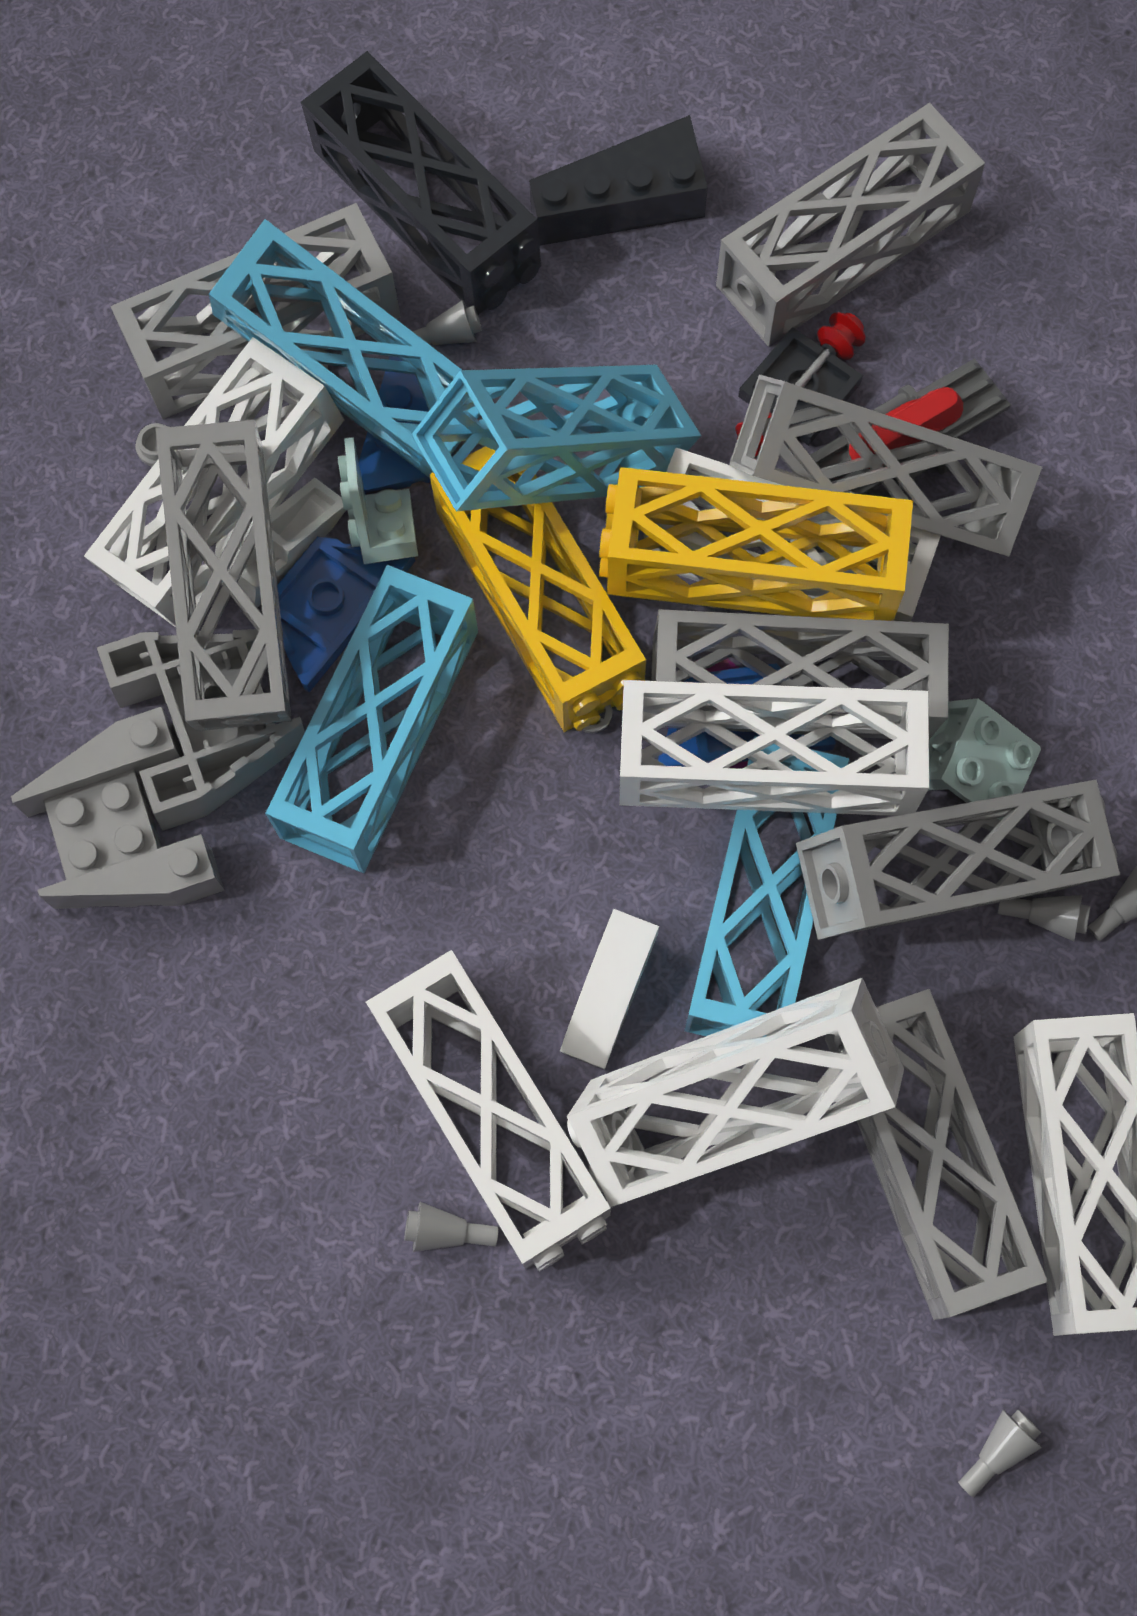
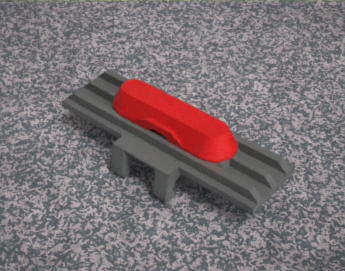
M974 358L918 392L910 385L903 386L898 390L897 396L876 407L873 411L959 439L1008 410L1011 404ZM852 422L849 423L871 452L876 454ZM870 424L889 450L922 441ZM844 435L810 454L820 469L861 458ZM935 450L915 456L903 458L898 461L899 463H903L910 460L936 454ZM946 464L937 466V470L941 475L949 471ZM866 468L863 470L829 478V480L832 482L847 477L855 476L858 474L870 472L871 470L870 468ZM928 469L910 473L909 476L916 483V477ZM896 479L898 486L906 496L909 495ZM876 482L849 491L864 495L882 483Z

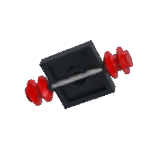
M832 313L829 317L830 326H822L817 332L821 346L792 327L739 388L738 397L749 404L758 376L763 375L847 401L860 386L863 375L842 360H850L854 356L853 346L859 347L865 343L866 336L862 322L851 313ZM778 395L774 397L768 418L772 416ZM798 400L794 411L815 405ZM824 415V416H820V417H817V418L805 420V421H802V422L790 424L789 426L796 425V424H800V423L807 422V421H811V420H815V419L822 418V417H826V416H828V415ZM743 422L738 423L735 427L737 436H739ZM821 431L796 438L809 446ZM763 435L761 436L755 456L760 452L764 440Z

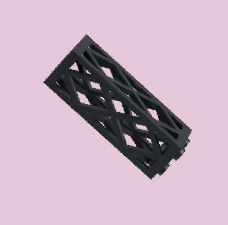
M368 51L301 101L314 152L460 300L465 302L467 307L474 305L478 315L486 309L493 310L502 304L507 296V292L519 283L526 284L536 276L541 267L537 218ZM381 120L400 140L366 132V130ZM417 127L422 132V134L429 142V144L423 142L420 139L417 133ZM345 156L349 157L352 160V162L357 167L358 173ZM373 159L415 169L419 197L408 195ZM425 172L437 175L472 211L431 201L429 199ZM491 201L494 203V205L501 213V215L492 211ZM417 229L423 231L426 235L428 244ZM446 233L481 241L482 243L466 254Z

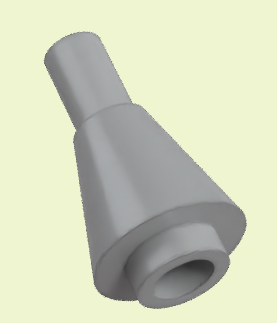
M461 300L427 323L426 327L412 332L428 344L433 345L477 342L475 333L482 331V326L475 306L467 308L465 302Z
M1137 866L1109 904V909L1087 927L1098 941L1104 939L1122 922L1127 923L1137 918Z
M1082 895L1033 898L1032 901L1019 898L1000 902L998 914L1029 919L1030 923L1074 942L1076 933L1086 934L1090 906L1081 904Z
M419 1202L417 1211H408L404 1240L413 1242V1252L461 1246L464 1243L496 1246L498 1226L467 1223V1220L423 1202Z
M1003 1409L979 1454L980 1459L958 1483L974 1498L995 1474H1001L1043 1448L1036 1440L1042 1432L1020 1410H1017L1011 1416Z

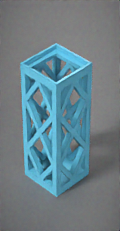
M264 219L210 291L209 298L213 315L247 341L254 337L323 384L341 412L430 478L429 474L433 473L411 435L419 424L395 421L420 423L428 412L383 407L368 369L414 374L429 410L462 369ZM263 278L299 281L308 289L264 284ZM251 295L261 318L243 306ZM270 297L320 302L334 337L285 332ZM348 319L378 342L356 340ZM296 345L340 350L341 354L301 350ZM362 353L399 357L402 361L363 357ZM321 364L347 367L356 390ZM476 406L467 409L476 419L479 418L480 413ZM453 418L448 425L461 423L456 418ZM461 441L443 443L451 455Z
M657 365L460 370L411 434L456 512L607 497L608 485H618L619 472L614 474L613 472L619 464L625 468L666 472L675 448L688 451L701 437L698 429ZM562 384H565V385H563V386H561V387H558V388L552 386V385H562ZM604 389L610 393V397L595 402ZM519 391L529 399L505 409ZM589 391L584 399L576 397ZM501 396L496 403L493 402L492 399ZM554 405L562 407L568 411H571L572 413L563 416L554 407ZM476 406L483 419L478 421L467 409ZM541 411L548 419L530 420L526 417ZM453 418H456L461 423L448 425ZM466 441L453 458L443 443ZM478 443L495 450V453L480 471L461 464ZM594 451L596 453L580 459L574 452ZM559 456L566 464L552 458ZM605 465L599 475L593 471ZM525 470L515 484L507 478ZM538 470L548 473L531 481ZM565 482L572 483V484L560 485V484H563V483H565Z
M386 566L265 813L280 839L365 873L478 633L473 598L392 566ZM406 621L421 627V629L383 653L396 625ZM435 633L442 636L438 646H436ZM423 641L425 663L380 692L378 670ZM420 682L410 705L384 722L382 707ZM364 692L365 703L356 708ZM367 718L369 733L333 756L343 733ZM398 728L387 750L386 735ZM371 746L373 772L330 800L328 774ZM368 791L359 812L341 824L333 821V814ZM310 801L312 812L306 810Z
M772 744L761 751L768 755L780 749V747ZM812 750L840 768L848 765L849 758ZM795 756L781 762L793 771L819 772ZM749 759L747 766L754 762ZM838 790L827 791V792H829L830 794H833L834 792H836V791H838ZM736 811L685 1027L686 1032L708 1036L767 1014L757 1010L780 987L776 1010L796 1002L813 925V917L804 883L794 932L792 931L780 896L803 874L798 852L796 851L772 874L757 829L776 811ZM791 812L801 841L834 829L836 813L807 812L814 834L811 836L803 812ZM746 840H748V843H749V846H750L752 855H753V857H754V860H755V863H756V866H757L759 875H758V873H757V870H756V867H755V864H754V861H753V858H752V855H751V853H750V850H749V847H748V844H747V841H746ZM740 855L753 894L723 923ZM772 912H773V914H774V917H775V920H776V923H777L779 932H780V934H781V937H782V940H783V943H784V946H785V949H786L788 955H786V952H785V950H784V947H783V944H782V941H781L779 932H778V930H777V927H776V924H775V921H774ZM761 915L778 965L744 997L728 947ZM712 971L723 1002L706 999Z

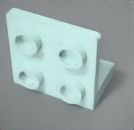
M354 437L345 438L346 455L338 456V465L342 481L340 482L343 507L344 510H348L350 519L348 520V529L352 547H361L364 564L418 556L409 489H389L380 491L377 494L365 495Z
M979 698L948 701V718L929 740L928 790L949 789L966 803L1022 793L1041 748L1036 742Z

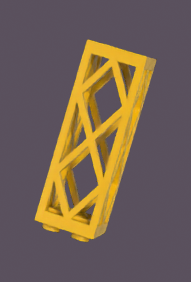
M485 446L469 454L461 464L480 471L495 453V450ZM525 470L507 478L515 484ZM429 474L438 516L563 732L574 727L576 731H582L583 728L596 724L601 718L599 714L604 712V707L610 704L611 707L615 706L617 710H623L624 680L645 681L646 658L553 503L521 505L531 523L501 507L456 512L435 474ZM534 475V477L531 479V481L534 480V479H536L537 476ZM470 513H471V521H470L469 518L467 517V515L470 514ZM488 514L533 537L532 558L488 535ZM546 548L560 572L545 565ZM487 550L531 572L530 587L500 572ZM545 580L575 595L587 617L545 596ZM511 591L529 600L528 620ZM543 608L592 633L591 658L542 632ZM604 644L611 658L602 662V645ZM545 649L586 671L574 677L554 666Z
M620 467L618 485L609 484L605 509L607 518L606 528L602 529L599 558H601L599 577L608 578V595L787 616L893 621L905 592L913 500ZM702 497L716 507V509L698 511L682 504ZM756 499L768 500V501L762 502V501H759V500H756ZM828 511L842 522L820 525L807 519ZM657 524L673 525V527L664 530ZM639 530L649 537L638 541ZM719 531L734 532L736 534L726 537ZM697 532L712 544L692 551L677 539ZM783 538L795 539V541L789 543ZM760 539L774 550L754 557L741 547ZM841 545L864 547V549L851 553ZM663 546L669 552L654 551L653 549ZM819 546L837 560L821 566L803 552ZM726 553L734 560L715 557ZM878 558L877 571L866 562ZM788 559L797 567L775 565V563ZM851 569V570L854 571L856 574H853V573H844V572ZM692 573L705 579L689 585L678 577L677 574ZM820 588L828 591V593L812 599L801 590Z

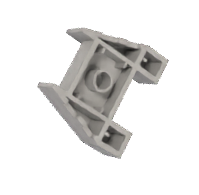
M256 629L233 630V634H212L205 648V652L232 686L258 634ZM144 632L97 647L110 688L120 709L162 694L168 706L185 756L139 771L153 814L162 831L209 815L297 749L305 733L300 717L292 719L291 722H282L276 725L272 723L196 731L185 721L177 635L160 636L159 632ZM202 665L206 699L227 697ZM259 684L255 694L264 693L261 684Z
M162 707L115 722L11 796L13 804L27 817L47 811L66 877L65 881L38 889L39 896L53 909L102 906H181L225 891L212 848L202 834L164 847L161 846L139 771L183 757L173 724Z

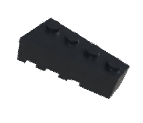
M690 115L529 180L531 213L538 221L540 246L705 217L708 187Z

